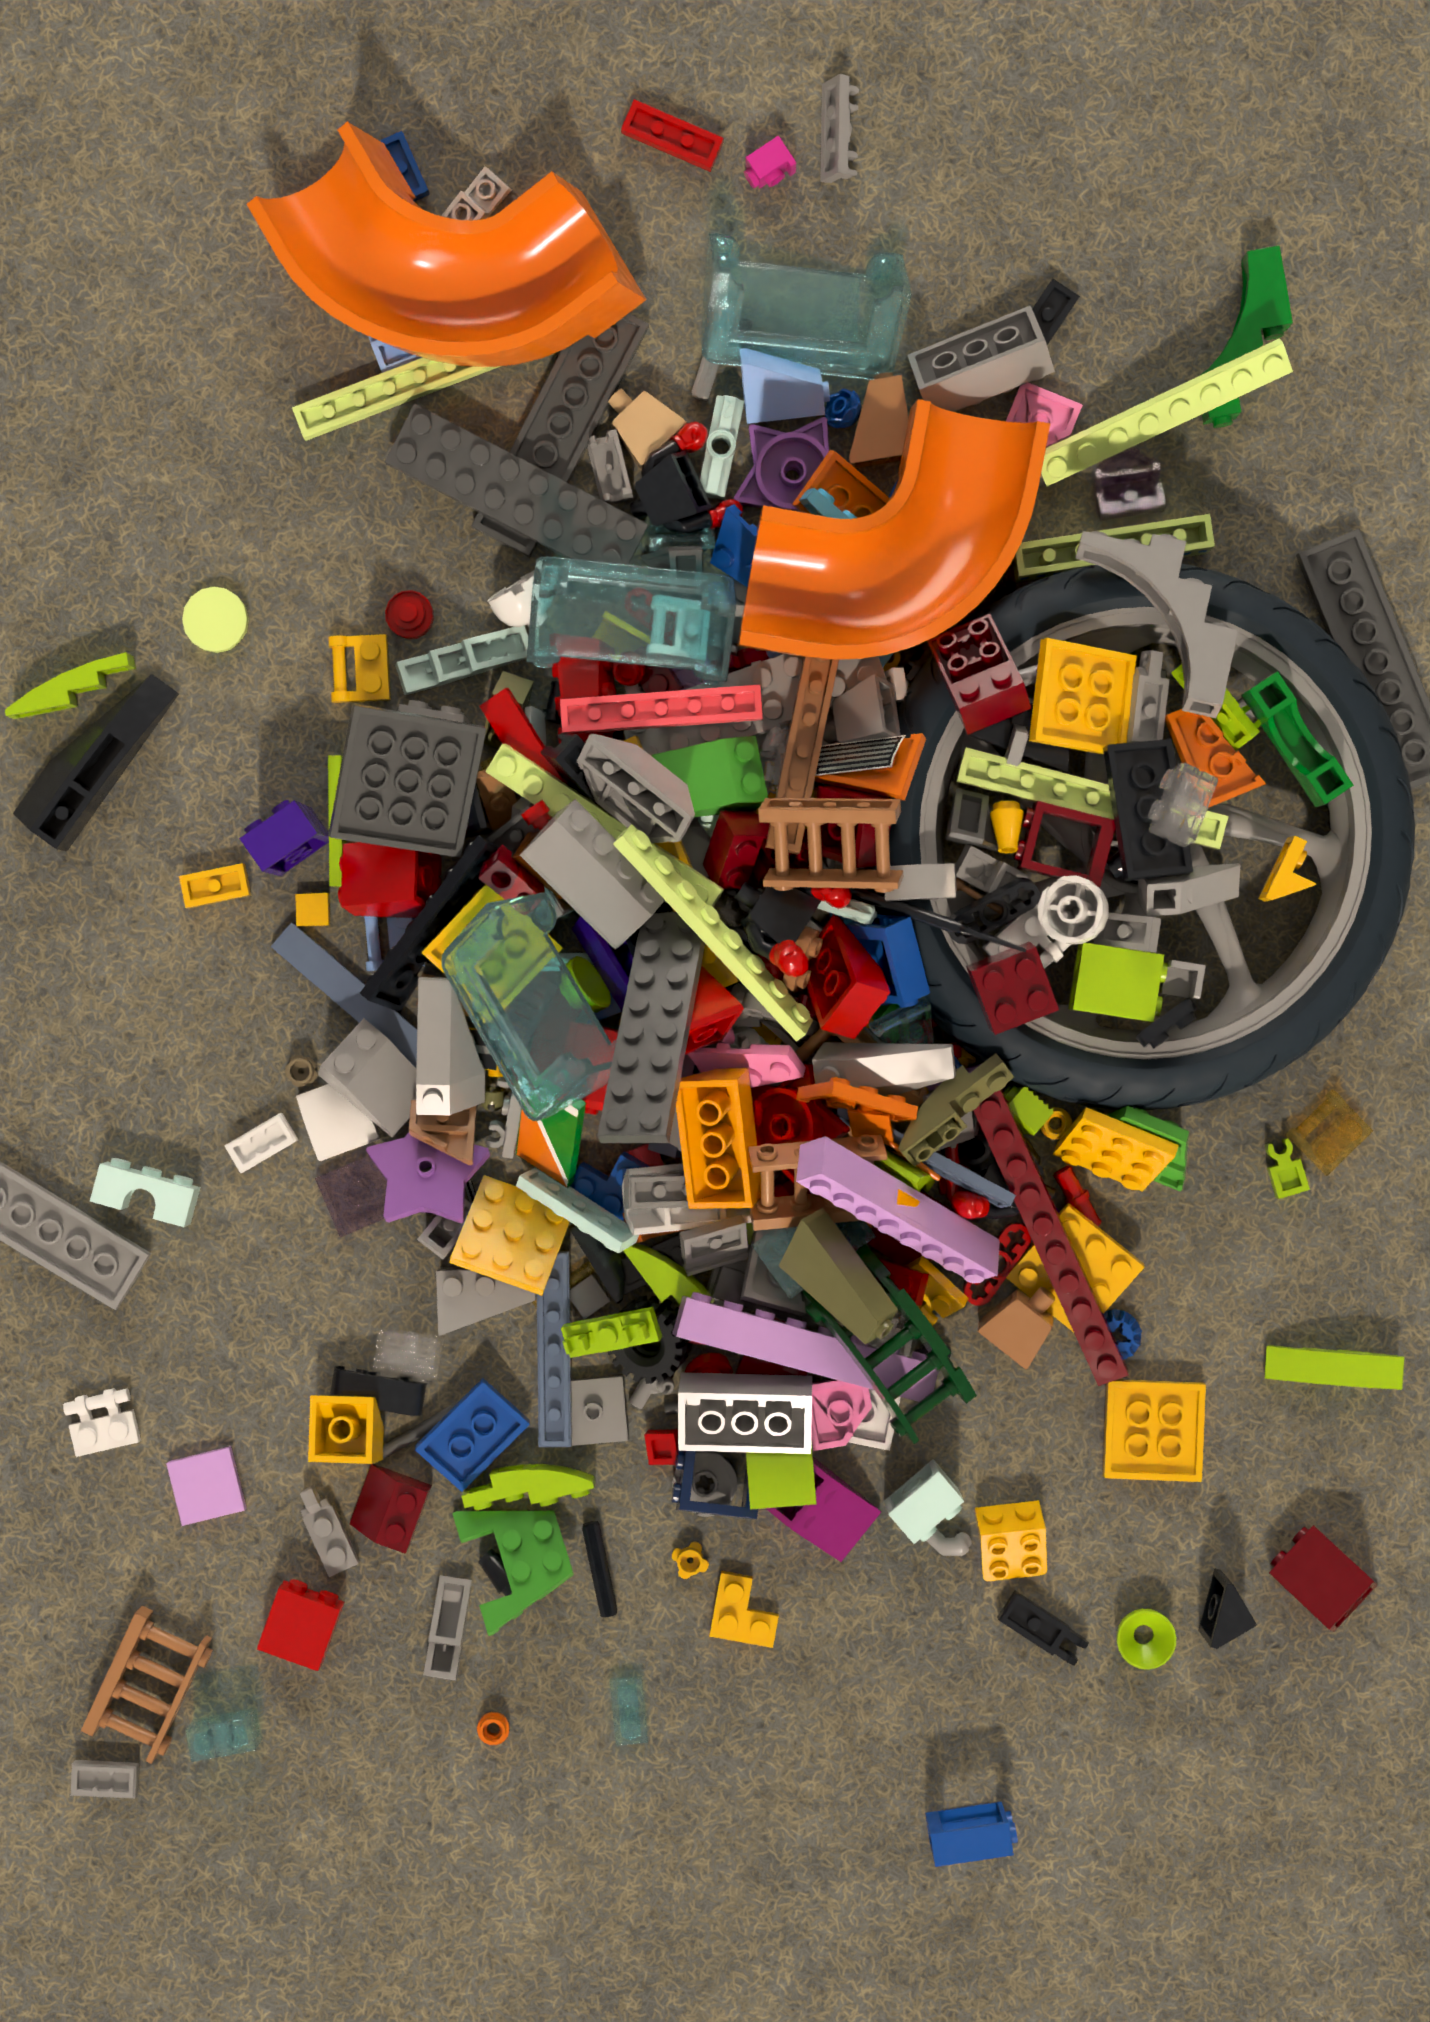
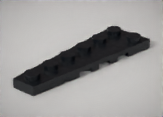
M479 835L468 844L464 855L455 867L447 872L443 883L426 900L425 907L416 919L407 925L404 935L387 952L385 960L377 971L368 977L365 987L360 992L363 997L370 1002L401 1012L418 985L419 977L417 975L425 962L431 964L429 959L422 954V951L453 919L455 914L459 913L473 898L475 891L482 883L479 875L483 863L499 847Z

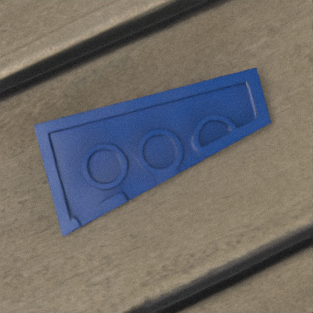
M733 504L726 508L710 563L747 587L758 528L754 524L749 525L740 516L742 512Z

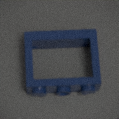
M677 1450L675 1469L680 1470L679 1483L673 1484L671 1499L672 1503H676V1510L751 1520L757 1519L758 1509H750L747 1464L741 1507L690 1501L696 1451Z

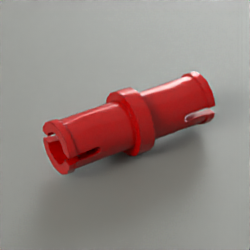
M1068 1165L1056 1171L1053 1177L1066 1197L1065 1204L1070 1203L1094 1224L1099 1226L1102 1220L1089 1200L1090 1193L1087 1189H1083L1072 1166Z

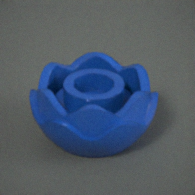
M841 389L836 394L830 395V401L826 403L824 415L827 419V424L834 428H846L853 425L861 413L860 397L854 390L851 392L848 389Z

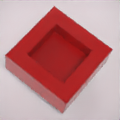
M678 1429L648 1430L644 1437L649 1465H675L678 1450Z

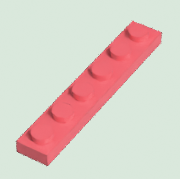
M760 684L560 699L562 733L566 734L763 720Z

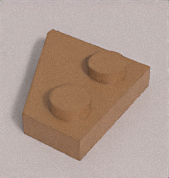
M411 1100L409 1134L467 1165H473L477 1105L452 1115H416V1100Z

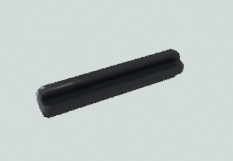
M598 1521L587 1522L583 1524L582 1531L600 1616L603 1618L611 1617L617 1614L618 1609L600 1524Z

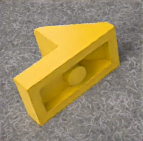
M1291 836L1286 839L1258 899L1264 902L1271 901L1316 885L1315 882L1293 873L1294 868L1298 870L1306 858L1307 851L1303 850L1307 843L1306 840L1297 836Z

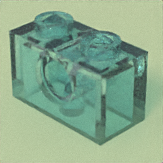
M257 1708L193 1719L185 1730L191 1762L255 1751L262 1741Z

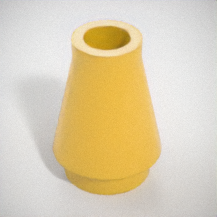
M1016 801L996 802L993 804V811L990 812L998 844V852L1014 853L1018 850L1024 811L1020 809V803Z

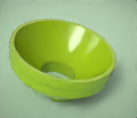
M575 956L564 965L560 989L573 1008L597 1013L610 1005V992L596 968L588 960Z
M1143 1608L1134 1610L1127 1614L1118 1626L1116 1634L1118 1650L1122 1657L1136 1668L1147 1670L1158 1668L1164 1665L1175 1651L1177 1639L1175 1629L1166 1616L1158 1611ZM1142 1625L1150 1627L1153 1631L1152 1639L1145 1644L1138 1643L1134 1639L1136 1628Z

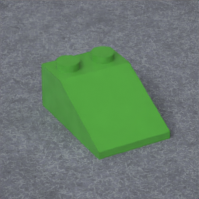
M756 736L724 738L651 755L688 785L695 812L694 817L719 815L720 811H756L764 799L768 798Z

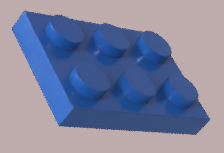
M482 1378L415 1445V1451L463 1492L530 1425V1420Z

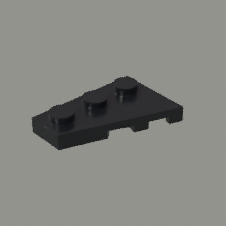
M1030 703L1031 709L978 730L968 736L1007 750L1014 724L1025 726L1030 736L1033 703ZM1028 736L1023 753L1026 759L1042 763L1059 772L1068 773L1069 748L1031 742Z

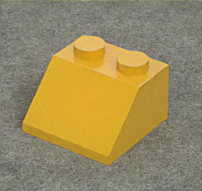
M310 1396L308 1462L373 1464L383 1460L384 1426L376 1397Z

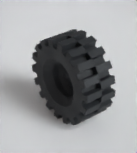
M647 1295L640 1296L637 1300L633 1299L619 1312L654 1307L662 1333L661 1346L658 1349L642 1344L608 1351V1355L615 1354L616 1356L612 1361L615 1367L621 1364L624 1367L621 1373L626 1377L629 1373L634 1374L633 1380L636 1382H640L644 1377L646 1384H652L656 1379L658 1383L664 1381L668 1376L670 1377L686 1361L689 1356L688 1353L692 1350L693 1343H689L690 1340L679 1338L672 1334L679 1307L675 1310L670 1308L672 1304L670 1300L666 1299L659 1303L657 1296L653 1295L649 1300Z

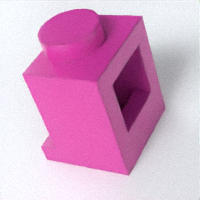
M779 135L746 156L744 175L753 189L756 187L760 189L766 184L769 187L777 185L784 179L786 171L790 176L796 173V161Z

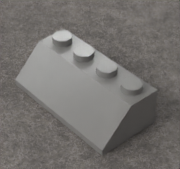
M1031 305L907 355L922 399L931 401L933 405L952 412L970 405H977L985 399L1000 393L1010 392L1015 387L1030 381L1040 380L1046 375L1055 372L1045 338Z
M574 799L554 815L520 856L614 949H617L656 912L665 900L613 845L616 839Z
M680 1373L678 1391V1450L811 1454L812 1376Z

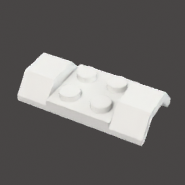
M683 1163L626 1169L625 1175L683 1174L684 1169ZM623 1179V1183H622L623 1207H624V1179ZM688 1207L624 1209V1218L632 1235L688 1230L738 1215H742L746 1223H752L749 1208L688 1209Z

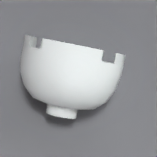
M541 567L520 577L521 580L510 585L508 588L504 587L487 600L491 606L490 608L500 621L513 627H521L528 624L529 628L533 629L547 620L544 614L552 606L554 590L549 577Z
M1077 875L1063 876L1057 879L1058 881L1054 882L1051 887L1048 886L1043 891L1038 903V918L1052 939L1066 944H1082L1096 938L1104 929L1109 917V904L1104 892L1093 881Z

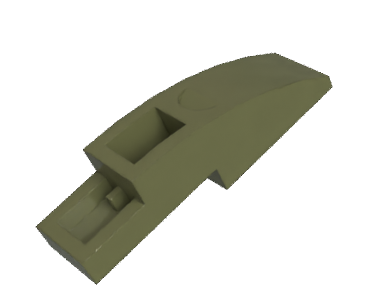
M994 1054L971 1073H968L963 1065L956 1070L955 1078L943 1081L922 1104L917 1112L916 1120L910 1122L898 1147L913 1167L929 1159L937 1149L948 1141L954 1140L961 1131L967 1128L961 1117L975 1110L981 1102L994 1092L1003 1089L1014 1078L1000 1057Z

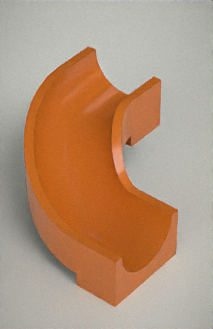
M347 121L337 129L344 141L342 154L336 164L322 178L294 194L273 199L256 196L247 203L249 210L278 260L292 280L312 301L331 316L358 332L409 354L436 362L459 366L497 367L517 365L542 359L566 349L587 335L593 338L598 337L646 301L645 296L583 192L552 171L492 217L473 221L446 218L420 208L413 201L416 197L385 144Z
M918 399L909 412L896 488L888 502L880 510L860 518L839 519L763 505L760 512L737 645L799 657L827 660L863 659L888 655L914 647L936 637L958 623L976 608L996 586L1010 566L1022 543L1038 492L1051 423L1040 421L1022 423L985 419L948 411L933 405L931 401Z

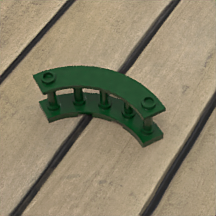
M863 1245L856 1253L907 1321L903 1324L905 1328L864 1358L850 1340L854 1334L845 1326L840 1327L828 1310L806 1290L802 1292L809 1303L805 1306V1309L816 1323L821 1320L864 1374L892 1416L889 1423L900 1437L906 1435L915 1444L919 1439L911 1425L950 1395L954 1397L958 1394L966 1404L977 1395L959 1366L957 1368L954 1367L948 1357L951 1353L916 1303L904 1288L900 1290L889 1278L891 1275L890 1271L866 1245ZM919 1338L928 1351L925 1355L926 1359L886 1389L873 1369L910 1340L914 1339L916 1341ZM934 1369L938 1371L940 1369L944 1376V1379L941 1380L942 1385L903 1414L895 1399Z

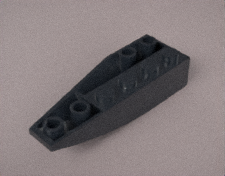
M151 674L50 760L13 814L31 832L57 850L68 851L179 693Z

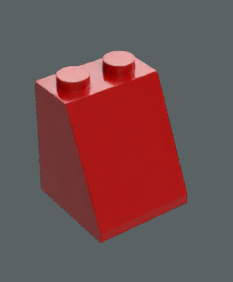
M362 842L343 844V855L339 860L342 883L338 890V899L341 907L354 916L416 918L425 907L426 900L441 885V878L439 877L441 875V856L434 853Z
M702 965L685 1054L723 1040L744 1010L742 1004Z

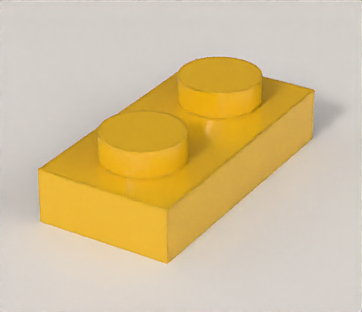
M244 863L179 876L185 908L252 896Z

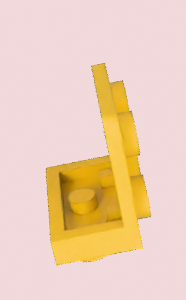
M1039 1500L975 1508L981 1546L982 1575L985 1581L1046 1574V1527Z

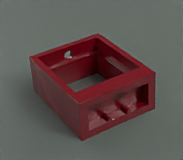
M1041 801L1033 803L1032 808L1027 807L1022 821V827L1027 828L1024 841H1018V850L1014 853V860L1019 861L1017 869L1056 879L1063 876L1077 875L1093 881L1100 887L1115 831L1114 820ZM1043 813L1097 827L1085 874L1031 861Z

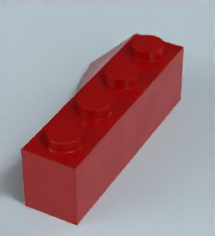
M549 635L550 648L556 647L557 663L552 664V675L554 678L558 677L560 696L555 698V707L560 719V699L616 695L613 664L616 659L614 650L599 640ZM562 727L558 728V735L562 733ZM615 731L594 732V734L613 738ZM581 733L577 735L586 743L589 735L593 733Z

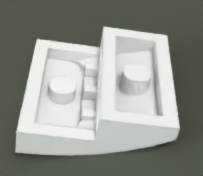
M329 1084L296 1096L310 1141L319 1161L380 1140L377 1125Z

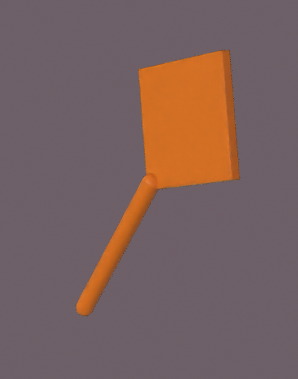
M848 1109L852 1137L866 1134H881L884 1144L890 1146L905 1158L898 1149L899 1145L894 1142L889 1113ZM920 1162L916 1165L934 1180H940V1175L924 1163Z

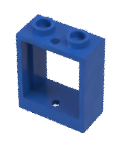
M877 914V917L870 925L857 921L846 924L884 973L890 994L881 1005L899 1004L900 1008H906L916 1005L919 1002V998L930 994L911 917ZM881 941H883V944H884V948H885V952H886V956H887V959H888V963H889V967H890V971H891V975H892V979H893L894 984H892V980H891V977H890V973H889V969H888V965H887V961H886V957H885V954H884V950H883V946H882V942H881Z
M1002 1801L925 1813L935 1867L1014 1855L1012 1843H1018L1016 1827L1012 1820L1011 1811L1004 1810Z

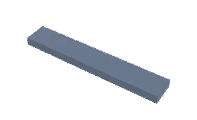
M291 922L271 945V948L359 1023L365 1018L384 1034L416 1068L417 1028L397 1011L370 1002L363 997L360 992L366 984L302 929L296 926L295 923Z
M833 1108L832 1112L850 1127L848 1109ZM892 1129L894 1142L900 1145L904 1134ZM884 1144L886 1147H888V1148H890L891 1150L895 1151V1150L892 1149L890 1146ZM934 1152L929 1159L922 1162L943 1178L970 1192L984 1196L990 1203L999 1208L1011 1206L1016 1197L1015 1194L937 1152Z
M559 1251L543 1296L537 1294L539 1447L572 1446L571 1358L569 1354L566 1355L562 1343L564 1337L561 1331V1327L564 1324L571 1323L570 1251Z

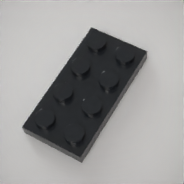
M1172 739L1106 745L1103 748L1124 881L1189 875L1193 872Z

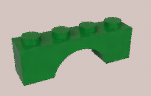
M1278 671L1241 694L1245 703L1251 708L1250 710L1255 718L1260 720L1262 728L1315 807L1327 804L1354 786L1337 759L1329 754L1308 730L1299 713L1297 699Z

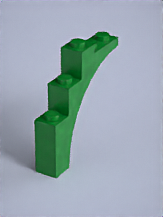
M1280 245L1247 251L1241 259L1243 288L1240 311L1232 335L1220 356L1202 374L1264 346L1262 335H1264V340H1272L1284 336V332L1293 324ZM1239 397L1202 414L1203 425L1213 423V428H1222L1233 424L1232 420L1236 419L1241 413Z

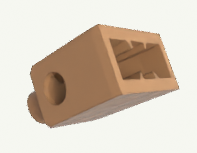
M1040 1287L1031 1298L1017 1289L979 1321L977 1332L1027 1370L1053 1327L1054 1317L1046 1310L1055 1301V1297L1044 1287Z

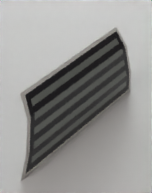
M906 735L822 745L816 776L892 767L895 754Z

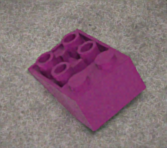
M813 1457L817 1504L766 1508V1510L791 1530L842 1562L880 1515L881 1510Z

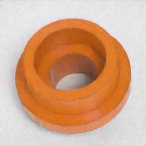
M498 1712L486 1713L481 1717L477 1726L479 1738L488 1745L501 1744L506 1740L510 1731L507 1718ZM496 1723L500 1730L497 1733H491L488 1730V1725Z

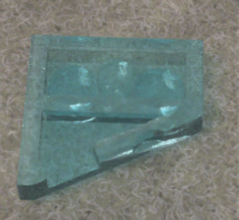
M923 996L918 999L919 1002L916 1005L898 1008L870 1022L869 1027L885 1043L933 1044L931 1004Z

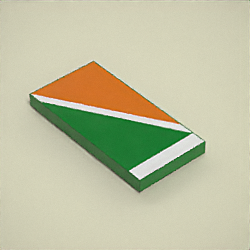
M531 1069L524 1079L516 1155L561 1185L569 1188L575 1180L586 1102L535 1069Z

